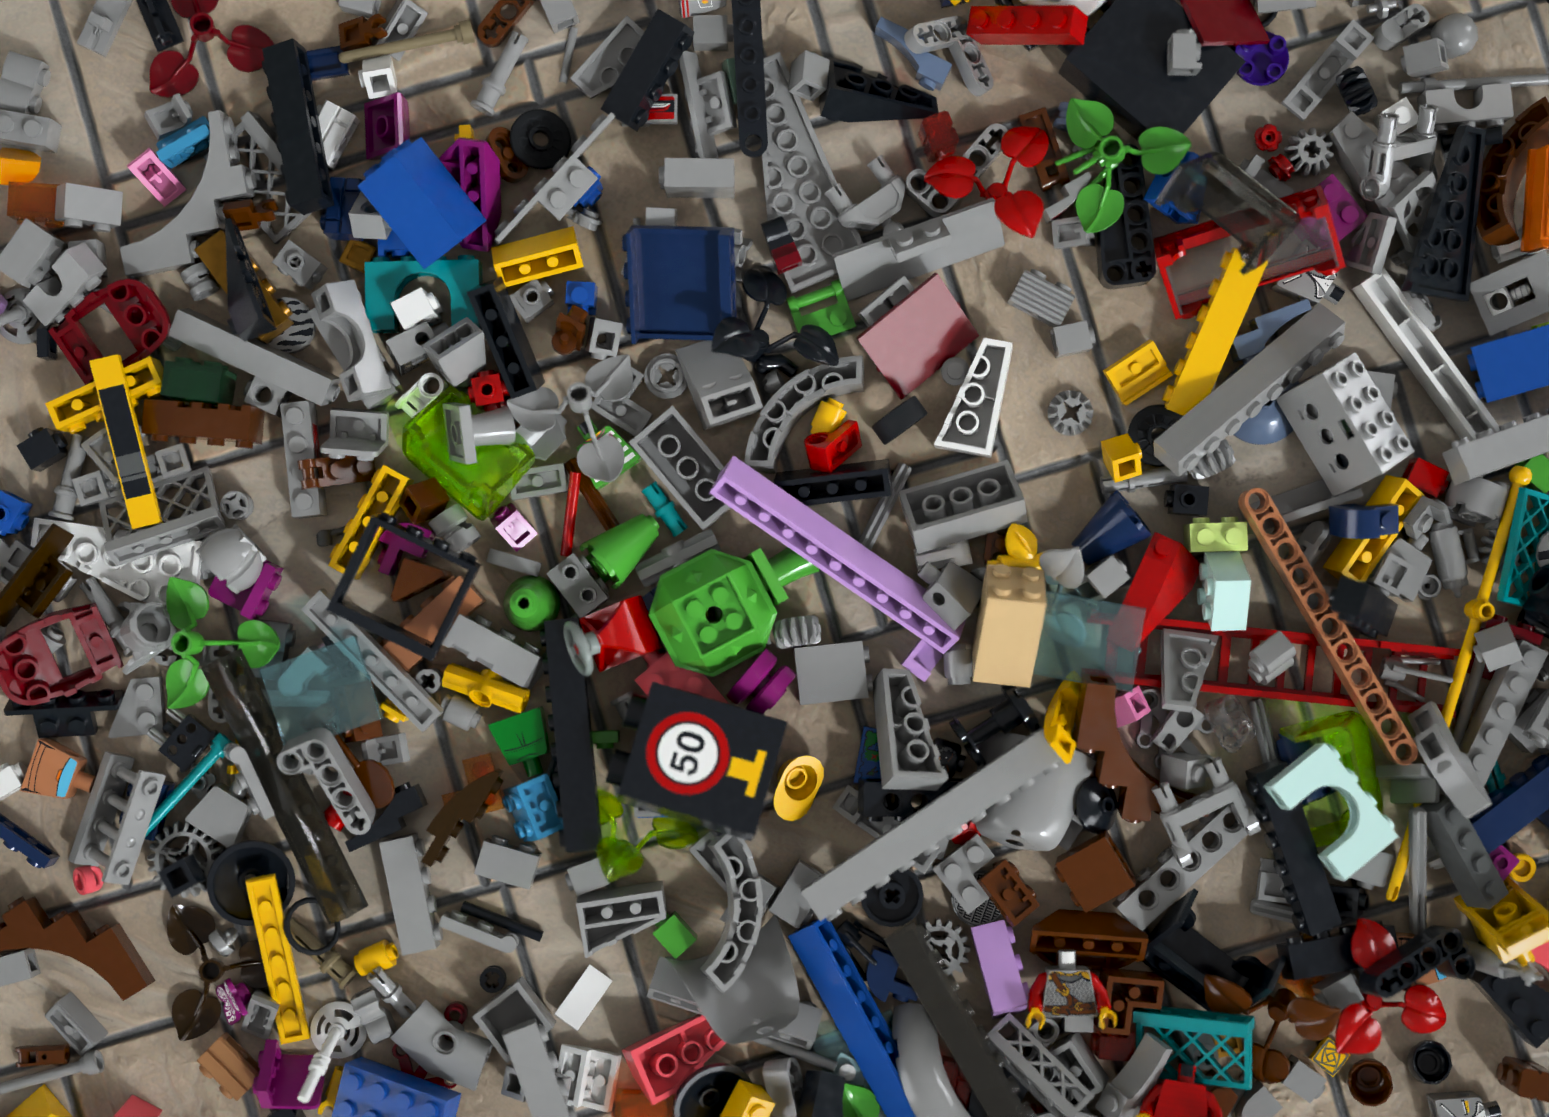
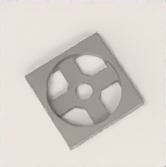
M1425 170L1387 205L1391 217L1397 218L1395 227L1405 250L1408 252H1415L1426 220L1427 209L1430 208L1438 185L1432 171ZM1426 187L1428 193L1419 200L1415 191ZM1420 206L1421 212L1416 217L1414 214L1415 208ZM1413 223H1416L1419 230L1415 236H1412L1407 231V228Z

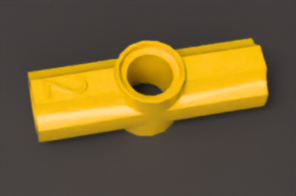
M451 663L447 665L442 678V687L468 695L472 702L481 707H489L491 704L521 713L525 711L530 698V689L504 681L499 674L490 669H483L481 672Z

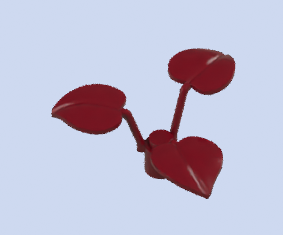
M171 0L172 6L179 16L191 18L190 27L193 33L186 59H184L181 53L173 50L163 51L154 58L150 67L149 90L154 95L172 98L177 93L182 96L194 89L198 83L199 72L189 63L192 61L198 40L208 42L214 36H217L225 44L230 45L227 50V58L231 65L237 70L247 73L263 68L262 61L264 56L262 48L274 45V42L263 31L250 25L235 27L232 31V40L227 39L220 30L215 28L213 19L207 14L216 8L219 0Z

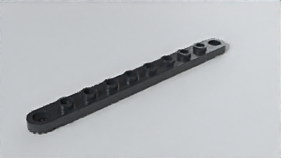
M731 0L739 146L744 155L750 158H757L765 153L768 146L760 0ZM750 135L760 137L762 141L761 148L757 151L748 150L745 145L747 137Z

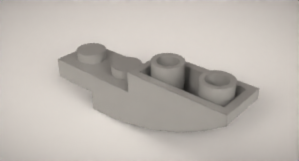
M1429 701L1407 717L1416 734L1413 741L1439 785L1462 815L1469 819L1491 805L1492 803L1468 755L1460 752L1437 704Z

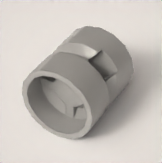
M459 504L449 507L428 524L437 537H443L444 541L451 545L449 549L457 553H461V551H464L482 537L473 523L466 522L468 516Z

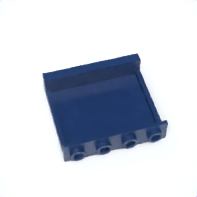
M632 225L626 234L623 235L622 249L623 252H627V262L624 264V279L628 280L629 290H626L625 305L630 307V317L627 318L626 330L627 334H631V344H636L639 338L712 341L714 331L722 319L737 317L734 227Z

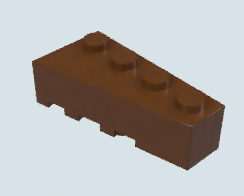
M144 399L141 433L150 435L151 441L168 442V437L179 438V443L196 444L197 439L207 440V445L222 447L225 446V442H236L235 447L253 449V444H262L265 411L251 405H242L240 407L219 403L217 407L213 406V404L202 402L184 404L185 402Z

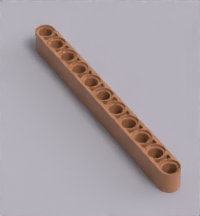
M1262 488L1244 491L1238 498L1241 512L1383 754L1393 763L1400 765L1412 764L1418 756L1416 744L1345 623L1338 620V614L1330 610L1331 605L1329 604L1328 594L1271 497ZM1251 494L1257 495L1260 499V505L1257 509L1249 506L1248 498ZM1267 518L1272 520L1275 525L1274 531L1271 534L1266 533L1263 529V523ZM1282 543L1287 545L1289 549V555L1286 559H1282L1278 555V547ZM1297 568L1304 575V579L1300 584L1295 583L1292 578V574ZM1312 593L1318 598V605L1314 609H1311L1307 604V598ZM1327 618L1333 624V629L1329 634L1324 633L1322 630V623ZM1343 643L1347 647V655L1340 659L1337 655V648ZM1358 668L1362 673V679L1359 683L1355 684L1352 681L1351 674ZM1373 693L1377 701L1376 705L1369 709L1366 699ZM1388 718L1391 722V729L1388 733L1384 734L1381 730V724ZM1403 744L1406 748V753L1399 759L1396 756V748Z

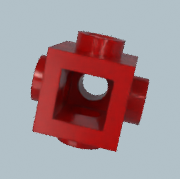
M487 370L477 373L478 377L471 379L472 386L468 387L471 404L476 403V407L480 410L484 409L485 412L507 405V397L510 394L502 375L499 373L495 374L494 370ZM491 385L492 393L484 395L483 387Z

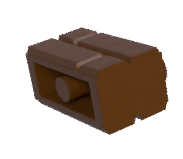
M1505 1056L1502 1059V1063H1499L1497 1067V1079L1500 1084L1519 1097L1534 1098L1538 1101L1549 1103V1070L1534 1061Z

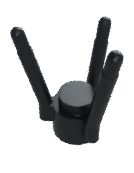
M847 918L836 929V932L860 976L866 982V974L850 949L854 946L873 966L877 965V961L858 942L862 938L859 931L898 954H903V949L864 927L857 919L852 923Z

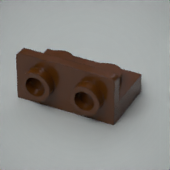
M1006 859L998 860L992 864L993 868L980 877L977 882L1011 927H1015L1040 905L1035 899L1036 894L1029 885L1024 884L1019 878L1017 867Z

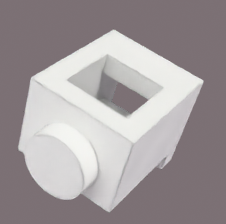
M8 762L0 765V801L21 789L27 772V767L22 762L10 766Z

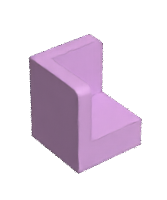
M920 638L901 662V665L925 682L943 654Z

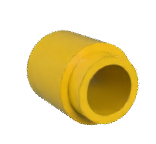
M828 398L827 402L821 400L810 424L812 425L810 433H833L839 428L847 413L842 410L844 404Z
M383 939L359 950V953L354 955L353 960L358 973L363 977L369 973L375 975L372 970L378 966L382 967L383 971L395 966L399 953L393 942L389 943L386 939Z

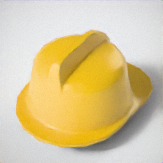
M804 755L784 762L777 773L778 785L775 789L773 804L777 815L782 819L795 821L802 818L809 811L824 778V768L818 759L813 756Z

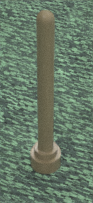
M469 19L460 21L459 25L454 26V29L341 52L338 59L341 63L345 64L455 40L458 43L469 44L474 43L475 39Z

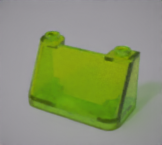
M451 385L403 426L402 450L405 457L429 479L435 477L450 497L475 518L485 521L532 467L535 455L528 445L516 442L510 447L508 445L476 446L477 463L462 464L449 460L442 403L457 402L470 405L471 409L468 395L463 391H458Z

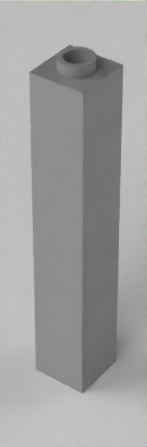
M190 308L177 309L168 336L320 406L331 404V402L337 399L340 392V386H338L340 377L255 338L243 341L238 335L234 336L229 326Z

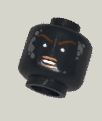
M935 738L933 744L937 745L940 756L938 758L942 769L946 770L948 778H952L956 771H962L966 756L961 755L962 749L960 744L942 738Z

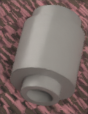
M954 644L943 654L945 678H948V685L971 684L970 677L973 676L972 649H966V644Z
M447 694L440 705L445 710L440 715L443 717V720L465 731H468L470 727L475 729L483 714L479 712V705L456 694L454 696Z

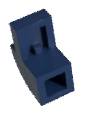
M1352 503L1329 506L1330 535L1352 539L1380 538V535L1399 533V505L1364 506Z
M872 945L870 954L877 961V965L873 966L867 960L865 967L867 983L872 993L883 1002H886L889 992L893 993V998L908 1003L909 999L917 1001L920 993L919 986L895 977L901 961L900 955Z

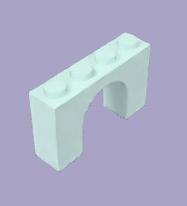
M1316 743L1263 787L1280 809L1291 810L1311 792L1322 786H1329L1337 790L1345 798L1350 813L1347 829L1341 837L1317 856L1335 879L1346 880L1399 836L1393 830L1395 825L1391 819L1385 814H1381L1375 807L1377 802L1369 792L1363 791L1357 784L1359 780L1356 774L1350 768H1345L1339 761L1340 754L1330 744Z

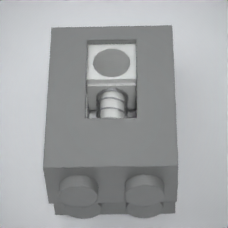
M1548 249L1471 282L1470 291L1490 336L1549 311ZM1528 277L1530 284L1526 285L1525 282V285L1520 284L1519 287H1514L1512 290L1508 289L1507 285ZM1532 289L1536 298L1516 306L1515 300L1518 301L1520 298L1524 299L1525 296H1529ZM1496 293H1502L1507 297L1508 302L1504 309L1494 307L1492 298Z

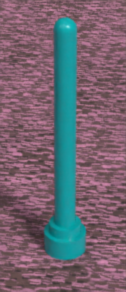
M218 733L212 740L211 751L153 812L146 836L220 757H225L223 749L226 744L232 741L223 733Z

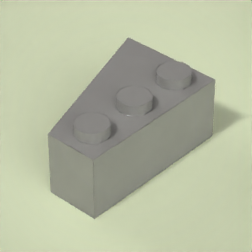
M459 614L442 644L448 648L453 647L466 654L467 658L474 662L475 660L490 668L491 671L523 688H530L543 664L544 657L539 655L541 650L528 642H525L524 646L516 642V635L506 629L501 628L500 632L490 627L492 621L479 614L475 618Z

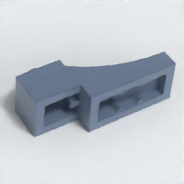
M880 17L876 25L875 35L889 42L908 59L917 72L915 79L919 81L920 86L930 91H934V89L941 91L952 64L929 52L913 53L908 49L904 40V35L908 29Z
M1302 300L1250 320L1248 323L1251 332L1235 337L1229 350L1233 363L1241 360L1243 365L1248 363L1265 348V343L1281 326L1312 309L1309 300Z

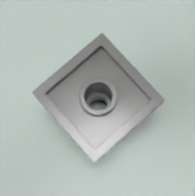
M457 402L442 403L449 460L462 464L477 463L476 446L514 444L516 436L515 423L508 406L471 415L470 405Z

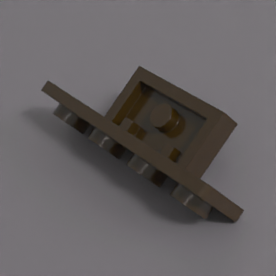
M52 524L0 593V626L7 627L21 607L30 615L38 619L41 617L74 573L58 559L74 537L71 532L56 524Z

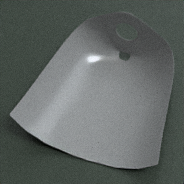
M998 732L979 744L978 750L987 764L1027 736ZM1074 750L1071 763L1066 764L1062 759L1058 760L1059 767L1047 775L1042 771L1033 777L1035 783L1023 791L1017 788L1009 794L1011 796L1009 801L1000 807H996L993 804L985 810L987 815L975 823L977 830L981 835L1014 849L1050 851L1061 842L1077 807V796L1080 787L1089 779L1096 761ZM982 764L979 767L977 766V770L983 767L984 765ZM1018 830L1021 836L1012 835L1011 832ZM1006 840H1015L1021 842L1023 845H1014L1007 842Z

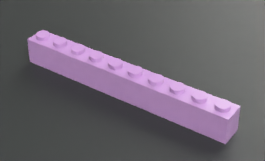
M733 456L719 473L709 492L711 495L942 654H945L960 639L966 620L954 631L923 600L922 596L926 588L747 464Z

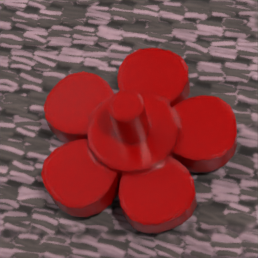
M970 820L967 824L965 823L961 826L963 831L951 840L954 844L962 845L976 833L980 837L981 834L977 830L976 824H973Z

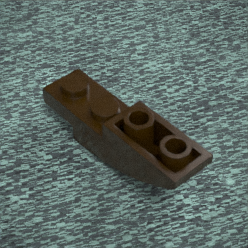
M498 768L483 775L459 791L444 805L426 829L427 832L436 837L421 862L429 867H432L436 862L442 863L450 848L446 847L450 838L456 839L465 825L461 820L464 819L469 823H472L476 818L481 820L489 807L485 802L490 793L496 795L504 782L500 778L504 772L503 770Z

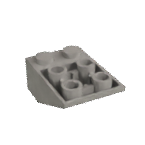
M704 340L675 350L703 430L755 414L763 408L754 380L742 358L725 353H713L711 340Z

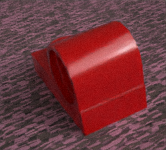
M847 420L833 433L818 432L807 436L804 439L809 467L813 470L831 473L861 448L862 442L857 421Z

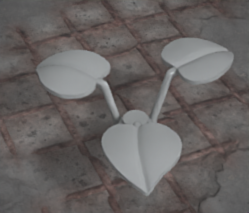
M625 354L610 357L592 366L585 376V384L581 382L572 384L567 390V396L563 397V402L559 408L557 395L546 387H540L531 393L507 400V406L511 410L513 418L522 427L533 432H545L552 429L556 424L555 414H561L567 404H569L574 412L583 413L593 443L584 444L579 449L577 454L578 467L589 478L608 483L613 482L618 478L624 466L623 447L613 436H604L597 440L588 410L592 406L591 396L596 398L600 395L605 401L616 402L629 395L633 387L630 356Z
M1073 547L1069 549L1047 550L1040 556V566L1044 570L1045 581L1050 585H1058L1052 605V613H1045L1042 626L1051 638L1062 644L1084 646L1087 630L1082 620L1071 612L1058 611V603L1063 586L1072 589L1079 587L1083 582L1084 564L1079 547ZM986 567L975 568L970 573L983 582Z

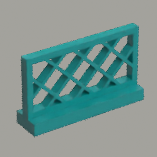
M1519 487L1496 599L1498 601L1523 607L1528 599L1527 591H1529L1530 579L1540 568L1536 559V548L1539 542L1538 535L1541 534L1542 537L1549 530L1548 494ZM1528 496L1533 504V508L1529 511L1526 508ZM1537 514L1540 524L1534 528L1531 519ZM1525 526L1528 535L1522 540L1520 535L1521 529ZM1532 543L1534 552L1529 556L1525 547ZM1519 554L1522 564L1516 567L1515 559ZM1526 570L1529 580L1523 584L1520 575ZM1514 583L1517 591L1509 597L1510 585Z
M1162 1006L1161 1010L1137 1007L1133 1011V1022L1136 1023V1049L1144 1037V1026L1154 1027L1162 1036L1159 1039L1161 1041L1165 1040L1175 1051L1167 1060L1164 1066L1167 1071L1162 1070L1159 1076L1160 1079L1177 1081L1178 1072L1175 1071L1169 1062L1179 1055L1187 1065L1196 1066L1195 1083L1251 1090L1252 1030L1255 1028V1016ZM1174 1030H1181L1190 1039L1181 1048L1169 1036ZM1203 1033L1211 1034L1218 1042L1210 1051L1197 1039ZM1231 1037L1244 1038V1050L1238 1055L1226 1043ZM1191 1043L1204 1055L1195 1064L1183 1052ZM1220 1046L1232 1057V1060L1224 1067L1212 1056V1053ZM1205 1059H1208L1219 1071L1213 1077L1205 1076L1197 1067ZM1236 1062L1244 1071V1081L1234 1080L1226 1070Z

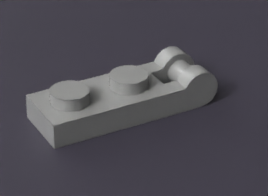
M234 742L226 744L223 749L224 756L235 764L239 772L235 774V778L242 790L247 789L250 799L246 801L253 815L258 814L264 820L274 816L275 813L247 752Z
M452 910L451 913L446 911L438 925L505 953L513 952L520 943V937L517 933L512 931L506 934L493 930L494 925L481 920L478 923L467 919L468 915L457 910Z

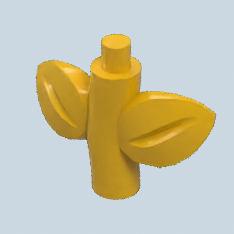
M1016 523L1011 524L1006 533L1005 546L1008 555H998L997 560L987 561V564L992 565L1004 564L1011 567H1033L1042 570L1039 562L1042 553H1037V539L1028 528Z

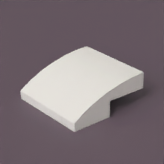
M562 1044L558 1061L559 1067L556 1073L572 1078L567 1102L568 1106L574 1105L576 1108L584 1106L607 1113L612 1111L622 1054L584 1046Z

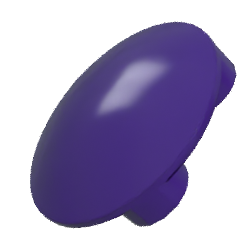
M1266 31L1270 39L1268 44L1235 46L1233 51L1246 61L1236 72L1238 76L1245 82L1256 86L1270 85L1278 81L1286 72L1289 64V52L1286 40L1282 36Z

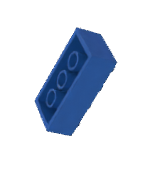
M361 1056L344 1065L331 1117H456L462 1093Z

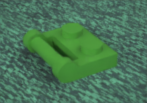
M839 279L832 281L831 285L797 298L794 296L786 298L798 333H800V329L804 325L819 326L826 330L831 337L856 328ZM832 296L836 297L837 304L801 316L799 308Z

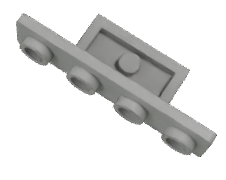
M684 51L679 59L678 68L683 77L684 97L689 106L690 125L694 130L696 140V154L699 158H718L714 135L737 128L726 72L718 71L702 77L697 54Z

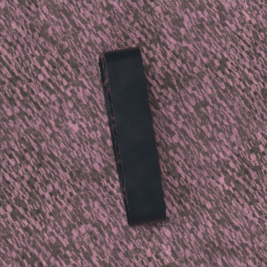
M1124 144V146L1129 145L1131 148L1139 150L1137 146L1133 144ZM1131 153L1126 154L1132 157V165H1125L1120 162L1111 171L1110 190H1117L1122 193L1124 197L1123 212L1112 226L1098 232L1096 238L1099 281L1104 288L1112 290L1145 285L1155 276L1157 270L1148 202L1144 200L1146 186L1141 162L1142 156ZM1105 177L1104 184H1103V187H1104V188H1105V185H1106V177ZM1124 182H1133L1136 185V193H1128L1124 189ZM1129 209L1137 210L1140 214V221L1130 220L1127 211ZM1132 237L1141 238L1144 242V248L1141 250L1134 248L1131 243ZM1140 265L1143 270H1147L1143 277L1141 273H1136V269ZM1110 268L1116 269L1120 274L1119 281L1110 280L1107 276V270Z

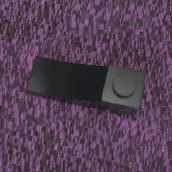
M410 782L396 787L392 801L383 814L371 825L369 831L345 842L348 851L352 852L406 827L403 816L428 804L420 785L416 784L411 787Z

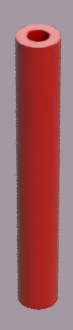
M570 471L560 551L561 556L567 557L572 554L581 479V472Z

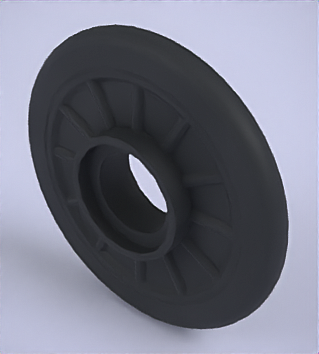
M535 109L521 114L514 121L510 130V145L515 156L523 164L534 169L546 170L553 168L563 156H568L571 148V135L567 125L559 116L547 110ZM536 133L545 134L548 138V144L538 146L533 141V135Z
M1151 405L1143 408L1133 417L1129 425L1128 434L1133 443L1138 442L1141 448L1142 459L1140 461L1151 466H1165L1154 456V441L1152 440L1151 433L1155 428H1162L1166 431L1182 418V415L1166 409L1165 405Z

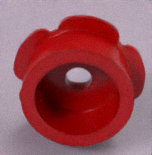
M1266 124L1263 128L1259 127L1256 130L1254 137L1255 145L1258 149L1267 152H1273L1278 149V144L1282 142V134L1276 130V126ZM1266 136H1270L1271 140H1266Z

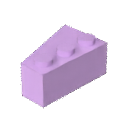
M1005 920L972 927L971 936L979 968L983 976L985 992L990 1002L992 1019L1005 1017L1009 1012L1012 1015L1026 1012L1029 987L1027 982H1021L1019 972L1023 971L1020 955H1014L1011 946L1012 943H1016L1012 927H1006Z

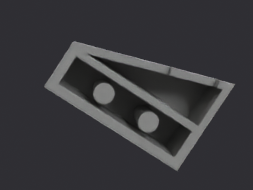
M663 880L590 891L577 896L576 907L585 959L592 956L594 952L608 945L610 947L618 943V940L632 933L636 934L666 918L667 905Z

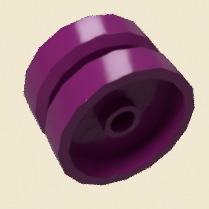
M766 648L725 696L735 705H738L751 694L754 698L745 709L764 714L787 691V686L797 674L787 665H784L771 676L769 671L777 663V657Z

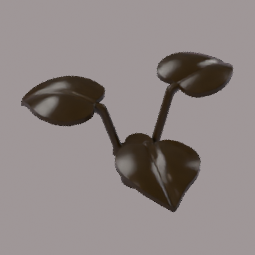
M175 904L171 906L167 918L169 942L174 950L183 955H190L199 948L202 956L201 960L203 961L199 967V976L204 981L203 994L197 989L185 990L175 998L172 1005V1018L180 1041H187L205 1034L219 1020L221 1003L217 998L208 996L210 983L221 979L225 971L241 968L242 980L253 988H264L268 986L258 940L247 942L240 948L239 957L241 962L224 965L218 958L209 959L203 943L209 942V934L215 930L213 917L202 908Z

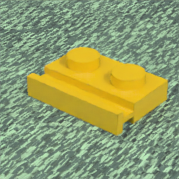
M1150 339L1103 370L1124 406L1129 405L1173 375L1166 366L1167 364L1154 341Z

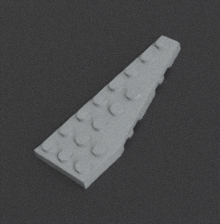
M778 52L763 59L768 146L762 155L767 221L781 215L783 216L790 236H792L802 259V266L783 273L791 294L837 275L833 254L863 244L858 230L841 225L837 217L839 213L824 194L833 186L835 187L837 182L800 97L788 92L790 74L781 53Z

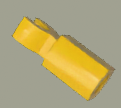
M335 1066L325 1093L327 1099L318 1108L319 1115L324 1112L326 1106L334 1108L344 1069L342 1066Z

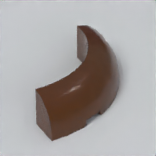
M1546 96L1516 117V123L1503 136V144H1494L1483 162L1477 227L1482 239L1489 245L1501 246L1520 240L1514 223V202L1519 185L1526 173L1528 150L1538 149L1549 144V101Z

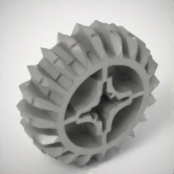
M180 821L174 822L173 828L169 825L163 828L164 834L158 833L155 837L158 843H152L149 846L155 854L148 855L146 859L154 861L155 865L148 867V871L153 872L156 870L158 874L159 871L168 867L167 859L175 863L184 858L182 855L188 853V856L193 854L200 868L205 870L206 880L181 893V897H188L190 892L194 897L200 895L201 890L207 892V877L210 867L219 853L224 851L226 847H217L216 842L218 841L186 821L184 826ZM178 836L190 837L182 849L177 847L172 849L169 847ZM200 843L206 851L207 858H204L199 852ZM159 874L153 878L154 882L162 880ZM164 883L161 884V890H166Z

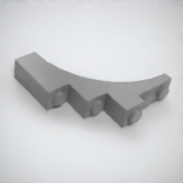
M220 110L208 112L210 129L208 159L198 187L178 216L160 231L149 237L120 247L126 276L137 278L188 268L200 263L199 256L194 251L200 243L198 240H195V237L217 233L221 229L225 231L226 217L222 211V203L255 196L254 188L257 187V182L253 171H250V168L244 165L237 164V162H240V153L237 146L233 144L232 134L235 133L232 118L228 117V114Z

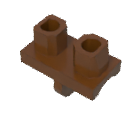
M572 305L567 315L560 312L556 319L555 334L551 341L555 352L561 355H568L574 350L580 352L584 345L587 325L585 320L588 317L587 311Z

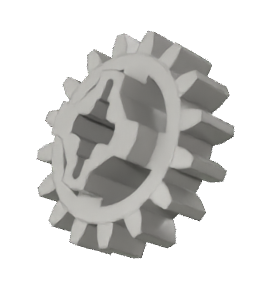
M936 917L934 925L925 920L926 928L922 929L917 926L915 929L919 935L917 937L910 936L909 938L915 944V946L908 947V952L915 954L910 959L911 964L919 963L917 972L920 974L926 970L928 980L934 974L937 975L939 982H942L944 974L953 979L952 971L957 970L962 973L963 970L960 963L969 962L964 953L970 952L971 948L970 946L963 945L968 940L967 935L959 936L962 928L959 925L951 928L952 921L950 919L946 921L945 925L941 923L939 917ZM935 931L945 932L942 936H933L931 934ZM922 941L927 946V952L923 955V958L920 954ZM955 941L958 944L956 957L952 954V946L955 944ZM931 942L938 946L944 944L943 948L947 957L939 952L934 955L935 950ZM936 963H945L947 965L942 968L933 967Z

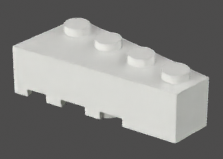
M989 338L983 339L957 394L956 400L934 443L935 448L991 458L1013 350L1011 342Z

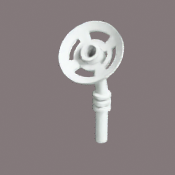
M330 1002L321 1007L312 1019L310 1027L311 1038L319 1052L315 1053L308 1067L310 1072L298 1095V1099L301 1102H309L320 1076L325 1074L331 1058L340 1059L355 1054L363 1046L367 1038L365 1025H361L359 1015L355 1014L353 1006L349 1002ZM335 1009L345 1010L354 1017L350 1021L341 1016L335 1017ZM325 1015L326 1019L321 1025V1034H318V1023L321 1017ZM330 1022L331 1026L328 1028L327 1033H325L326 1025ZM359 1027L358 1039L352 1046L350 1042L355 1036V1028ZM348 1029H350L349 1038L345 1040L343 1037L347 1034ZM335 1045H340L341 1051H333Z

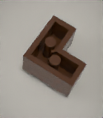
M1100 967L1099 979L1107 990L1111 1010L1117 1016L1115 1027L1110 1018H1104L1105 1027L1101 1029L1099 1026L1100 1013L1097 1012L1098 1017H1094V1024L1101 1033L1130 1035L1133 1007L1161 1010L1165 981L1156 972Z

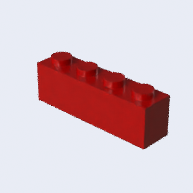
M1075 5L971 6L966 34L981 45H1084L1088 16Z

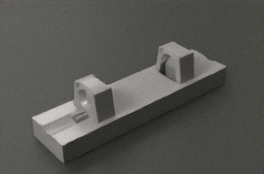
M97 0L88 16L77 44L106 57L133 0Z

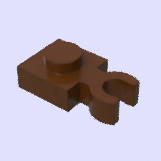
M375 14L369 20L364 16H360L338 24L340 49L345 52L371 46L370 38L382 39L388 35L387 31L382 27H378L386 23V19L381 14Z

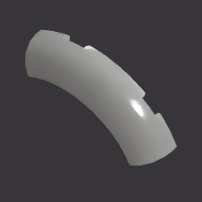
M863 356L839 358L837 366L822 364L810 370L806 369L784 384L770 398L760 412V417L749 436L744 463L757 472L776 474L783 444L795 424L807 412L819 405L821 400L826 401L828 398L844 394L864 392Z
M721 833L707 846L715 855L724 874L728 894L727 918L717 946L699 969L722 993H725L744 970L752 949L756 945L762 920L763 895L761 880L757 873L753 855L745 840Z
M916 1003L895 1006L892 1035L893 1039L897 1040L899 1051L896 1065L904 1092L915 1116L971 1117L957 1098L943 1066L937 1033L938 1011L929 1006Z

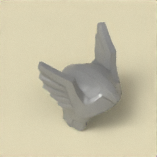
M124 601L117 607L129 612L120 629V636L133 651V657L123 667L122 671L125 675L148 663L153 657L171 645V639L177 632V629L170 621L168 611L160 603L149 602L145 604Z

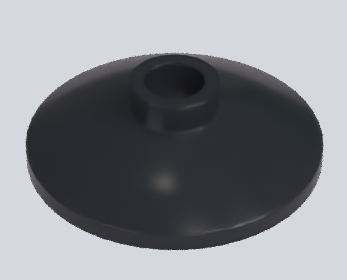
M1096 777L1087 779L1080 787L1077 796L1078 817L1082 826L1088 832L1101 834L1105 830L1108 831L1113 826L1117 816V797L1114 789L1099 784Z

